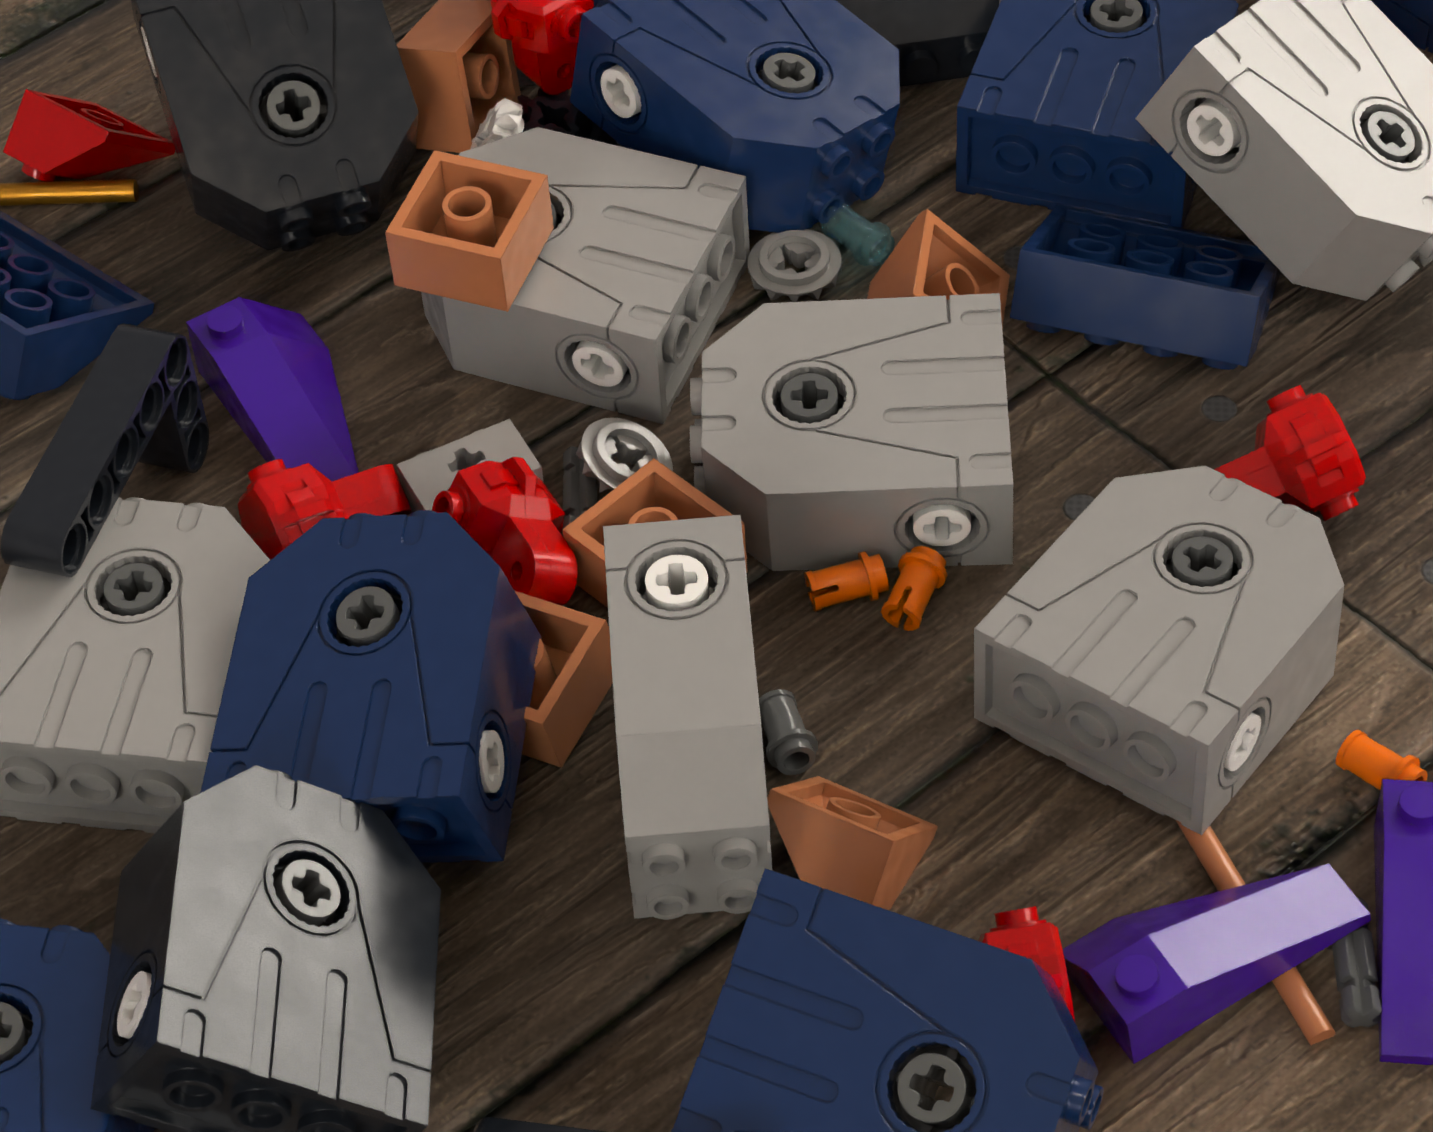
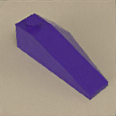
M238 297L186 322L198 372L266 462L283 459L286 469L309 463L331 481L359 473L329 349L302 314Z
M1382 779L1374 822L1377 983L1382 1007L1378 1022L1379 1062L1433 1065V782Z
M1328 863L1116 917L1063 948L1068 976L1132 1063L1135 1064L1371 921V914Z

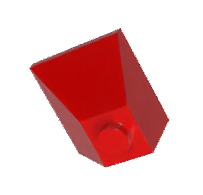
M26 89L3 153L23 162L21 171L26 175L44 182H54L56 176L83 179L171 156L175 153V146L172 141L97 103Z

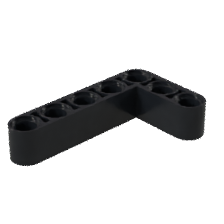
M125 323L117 326L6 520L1 536V555L5 564L72 577L83 564L138 462L189 473H195L201 468L209 446V428L188 342L184 335Z

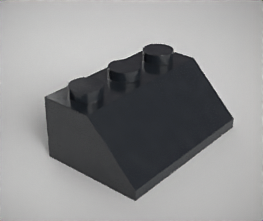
M836 0L899 49L900 86L969 77L999 7V0Z

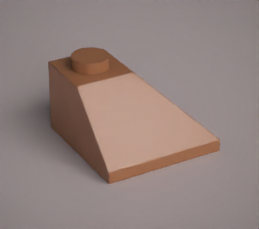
M926 209L916 217L870 282L867 299L946 295V300H949V295L1000 293L1003 328L1010 275L930 210Z
M820 776L772 788L767 797L768 808L801 881L886 910H890L934 839L938 828L935 824Z

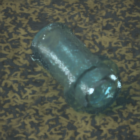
M843 203V206L839 209L832 205L825 213L829 218L825 224L821 223L822 232L852 251L853 258L859 264L864 266L882 265L895 247V240L891 236L889 227L881 222L872 223L856 213L846 203Z

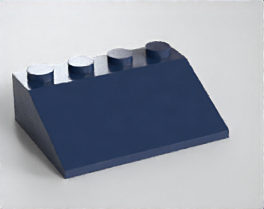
M1057 204L1020 249L1010 318L1026 321V326L1029 329L1038 332L1056 333L1061 331V329L1084 333L1086 340L1096 344L1115 345L1120 341L1143 345L1142 349L1154 356L1175 357L1178 353L1202 357V362L1205 365L1217 369H1235L1238 365L1247 367L1257 349L1281 271L1250 241Z
M0 210V395L8 399L25 400L32 395L59 388L102 353L118 325L122 323L139 325L153 314L155 303Z

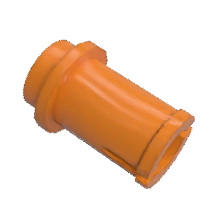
M915 546L910 552H906L901 556L898 562L900 575L881 610L882 617L892 626L898 628L904 613H906L908 617L904 624V630L913 631L919 628L922 616L935 588L943 586L948 576L945 569L946 560L939 552L926 546Z
M866 551L858 553L857 560L813 572L811 570L804 572L806 586L811 588L808 595L815 612L828 606L869 596L870 601H875L879 598L878 593L889 591L888 577L880 554L868 556Z
M1359 729L1347 736L1336 756V765L1350 771L1378 790H1381L1382 779L1427 781V771L1420 768L1419 758L1414 755L1402 757L1384 745L1372 740Z

